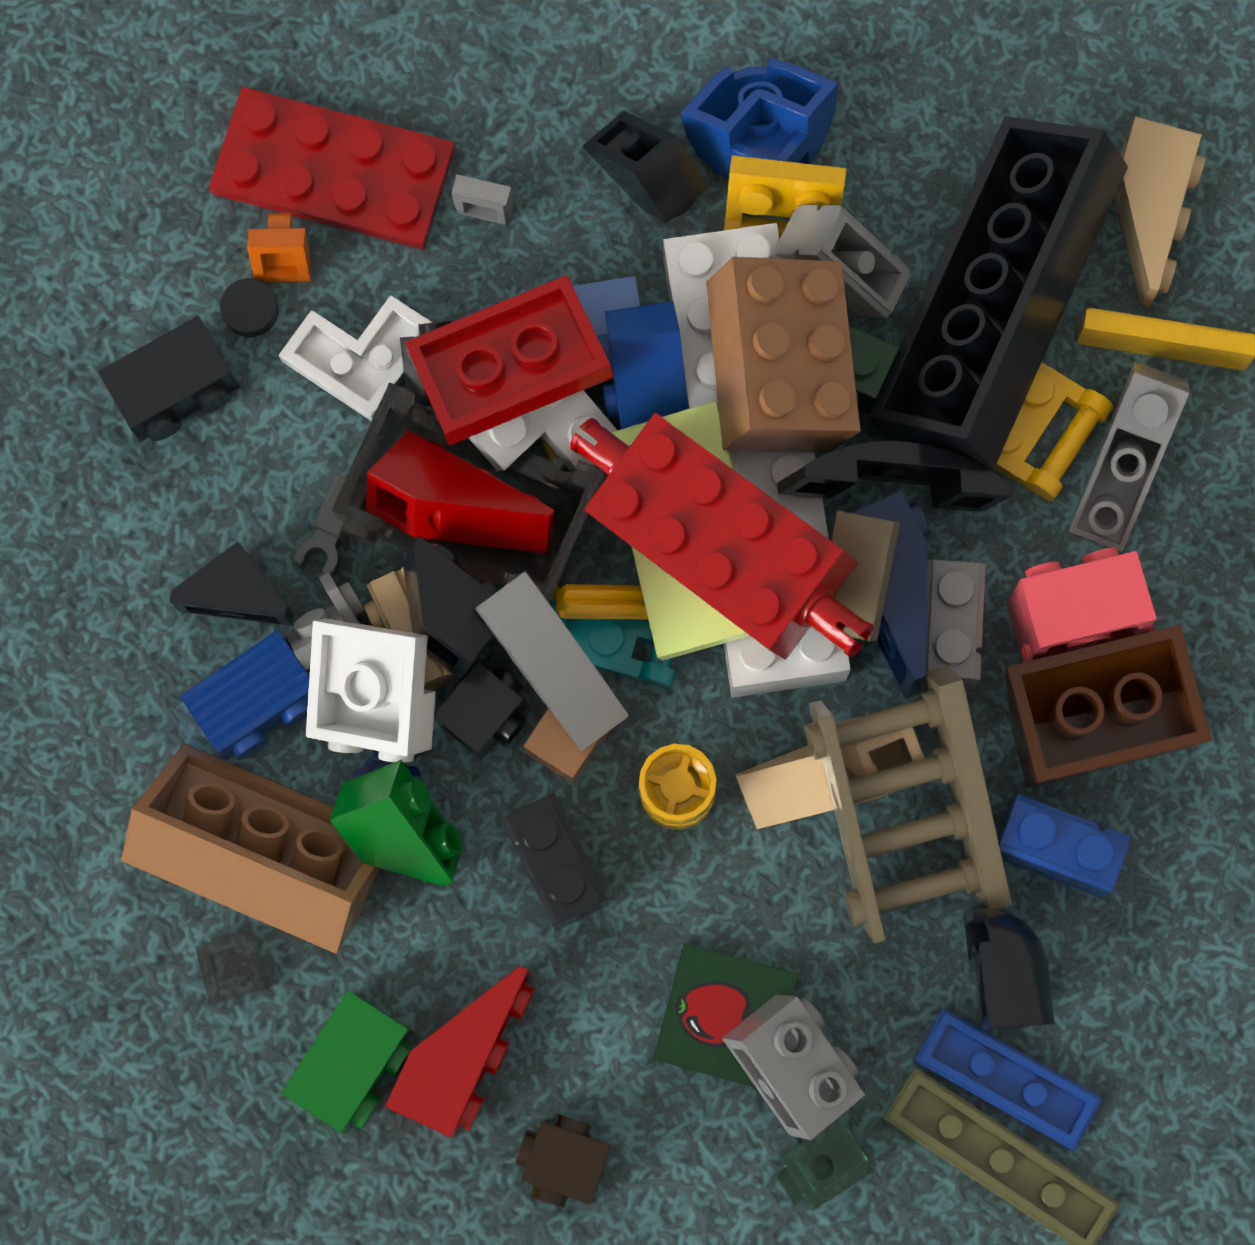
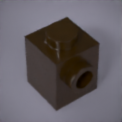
M557 1114L554 1125L541 1121L537 1133L526 1130L515 1165L525 1168L521 1181L534 1185L531 1197L565 1208L568 1197L591 1205L611 1144L588 1137L592 1125Z

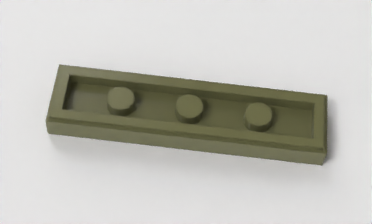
M916 1067L912 1070L882 1118L1070 1245H1096L1121 1205Z

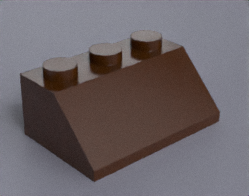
M1181 625L1015 664L1005 668L1011 730L1027 788L1194 748L1212 740Z

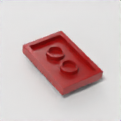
M567 275L405 342L410 358L449 446L614 377L611 364Z

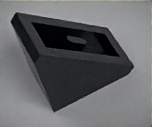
M238 541L171 591L170 603L180 613L293 626V612Z

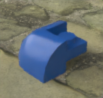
M769 58L768 66L747 67L735 72L726 66L708 81L681 112L686 137L697 155L709 167L729 179L732 155L811 164L820 151L830 130L836 110L838 82L792 63Z

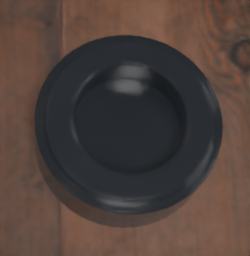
M245 278L232 283L224 291L220 301V311L227 326L234 333L243 337H257L268 332L274 326L279 314V305L272 289L266 283L258 279Z

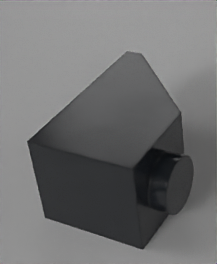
M622 111L583 145V148L643 211L665 223L687 212L693 205L694 199L708 188L705 180L675 134L628 112Z

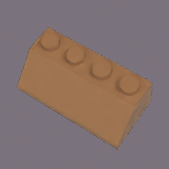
M186 744L180 747L132 808L121 861L335 954L338 953L355 926L380 870L378 867L362 863L331 823L330 817L334 807Z

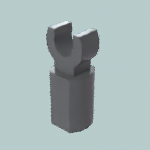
M335 475L311 527L315 531L313 537L305 539L295 552L294 562L297 567L304 569L310 556L321 552L327 555V562L323 567L322 575L327 572L330 573L332 578L337 575L341 562L338 549L341 543L347 544L366 503L367 487L344 476Z

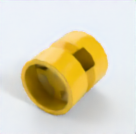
M671 744L657 749L646 759L640 770L639 794L645 812L654 822L665 828L682 830L697 825L707 817L714 804L717 778L712 763L703 752L690 745Z

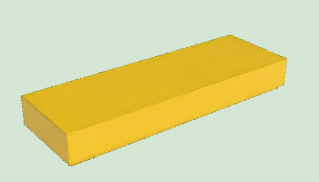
M1095 308L1086 309L1078 325L1076 344L1242 371H1245L1255 358V334Z

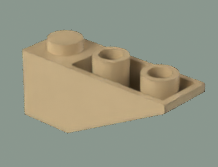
M1135 116L1121 153V157L1128 168L1116 193L1115 201L1140 304L1149 307L1158 292L1167 294L1170 288L1177 261L1168 258L1172 240L1181 242L1185 234L1191 209L1182 207L1186 190L1191 189L1195 191L1199 183L1205 157L1196 155L1201 134Z
M913 727L841 747L848 779L924 758ZM809 745L735 774L756 829L834 810L822 758L818 760L813 759ZM884 794V795L877 796V797H874V798H870V799H866V800H863V801H859V802L854 803V805H855V804H859V803H863V802H867V801H871V800H875V799H878V798L883 797V796L888 795V794Z

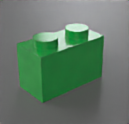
M347 990L280 1094L341 1134L348 1133L353 1125L362 1130L382 1100L374 1092L384 1076L388 1073L396 1078L403 1069L410 1051L415 1048L407 1043L413 1031L356 993Z

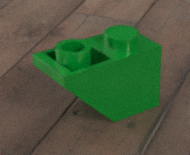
M402 760L342 783L330 821L362 863L440 886L453 883L463 848L460 834L452 823L446 822L432 803L424 783L413 777Z

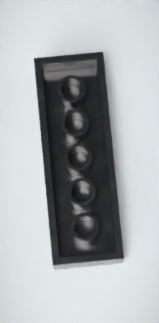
M1004 117L869 414L874 423L892 441L926 444L946 449L994 470L1128 168L1104 130Z

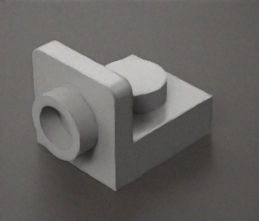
M329 572L319 577L334 605L326 610L317 608L307 612L294 623V629L285 633L294 654L305 671L310 668L313 621L332 619L360 624L356 617L366 612L349 582L338 587Z

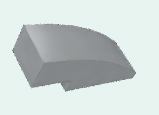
M525 571L475 608L581 752L629 717L598 670Z

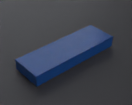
M942 1008L913 1060L1071 1151L1076 1150L1103 1099L945 1008Z

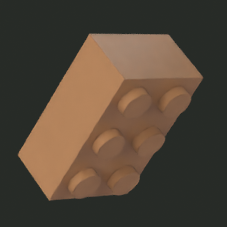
M733 256L706 281L723 450L831 452L860 432L842 262Z

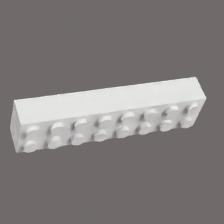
M777 223L663 239V261L670 302H674L680 329L689 409L713 401L718 402L706 281L733 256L781 259L775 254V248L779 242ZM732 450L737 473L829 539L822 498L778 494L777 489L779 481L815 460V452ZM812 627L809 628L786 660L768 650L751 636L723 644L731 698L843 682L847 680L851 670L849 657L844 654V651Z

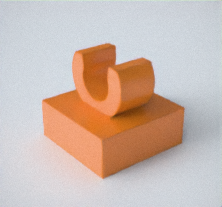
M291 213L269 214L267 229H248L247 250L254 279L264 283L311 282L312 260L305 228H291Z

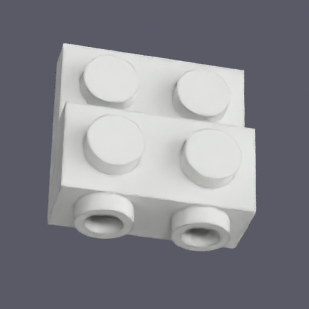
M332 619L313 621L306 737L328 741V749L335 752L359 753L363 751V748L379 751L378 758L387 762H397L399 760H402L403 763L414 761V754L431 750L436 691L424 689L428 635Z

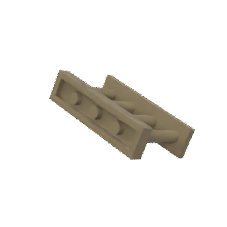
M948 665L926 671L929 691L921 693V700L835 723L833 715L821 700L809 703L814 723L805 725L806 738L813 759L818 760L822 758L853 887V890L844 892L847 910L853 926L862 925L873 943L885 941L879 913L961 890H966L967 894L975 893L987 909H998L1012 905L964 683ZM928 723L930 728L937 727L941 748L933 750L934 756L848 779L841 752L842 746ZM941 779L943 784H950L954 803L946 805L945 812L861 835L854 803ZM953 835L956 840L962 838L966 858L958 860V867L876 890L873 889L867 858Z

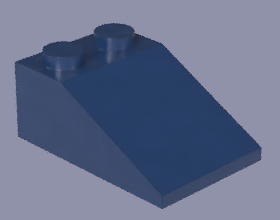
M898 491L852 513L900 522L877 643L906 699L916 694L926 676L927 541L925 537L930 535V528L919 505L916 502L908 505L902 491Z

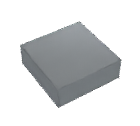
M456 174L451 193L455 210L458 214L504 225L507 222L510 223L514 208L512 188L510 186Z

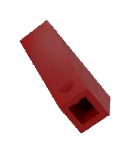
M407 430L367 471L366 511L413 537L418 538L420 536L424 539L546 553L551 547L554 509L545 505L537 497L519 491L497 479L489 471L477 468L448 452L440 444L428 441L410 430Z
M519 966L412 1049L385 1107L450 1138L456 1137L460 1127L470 1132L485 1100L484 1097L476 1094L485 1072L494 1076L497 1074L510 1046V1042L501 1038L510 1017L521 1020L534 994L535 987L527 984L531 972Z

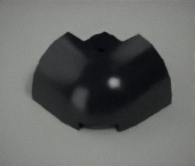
M973 908L964 912L969 972H976L982 1030H1010L1055 1024L1049 966L1039 937L1025 921L1005 910Z

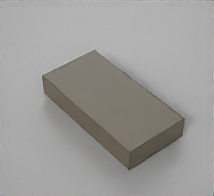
M837 511L831 541L848 553L858 564L833 597L862 619L872 623L874 628L867 641H877L900 522ZM844 628V632L850 637L863 639L850 628Z

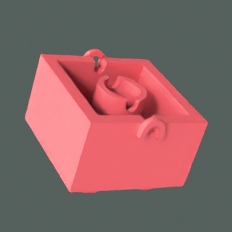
M1105 548L1083 556L1084 564L1061 569L1060 563L1055 561L1027 569L1025 571L1026 578L1019 580L1006 603L1022 662L1154 631L1153 623L1157 618L1137 551L1119 555L1117 548Z

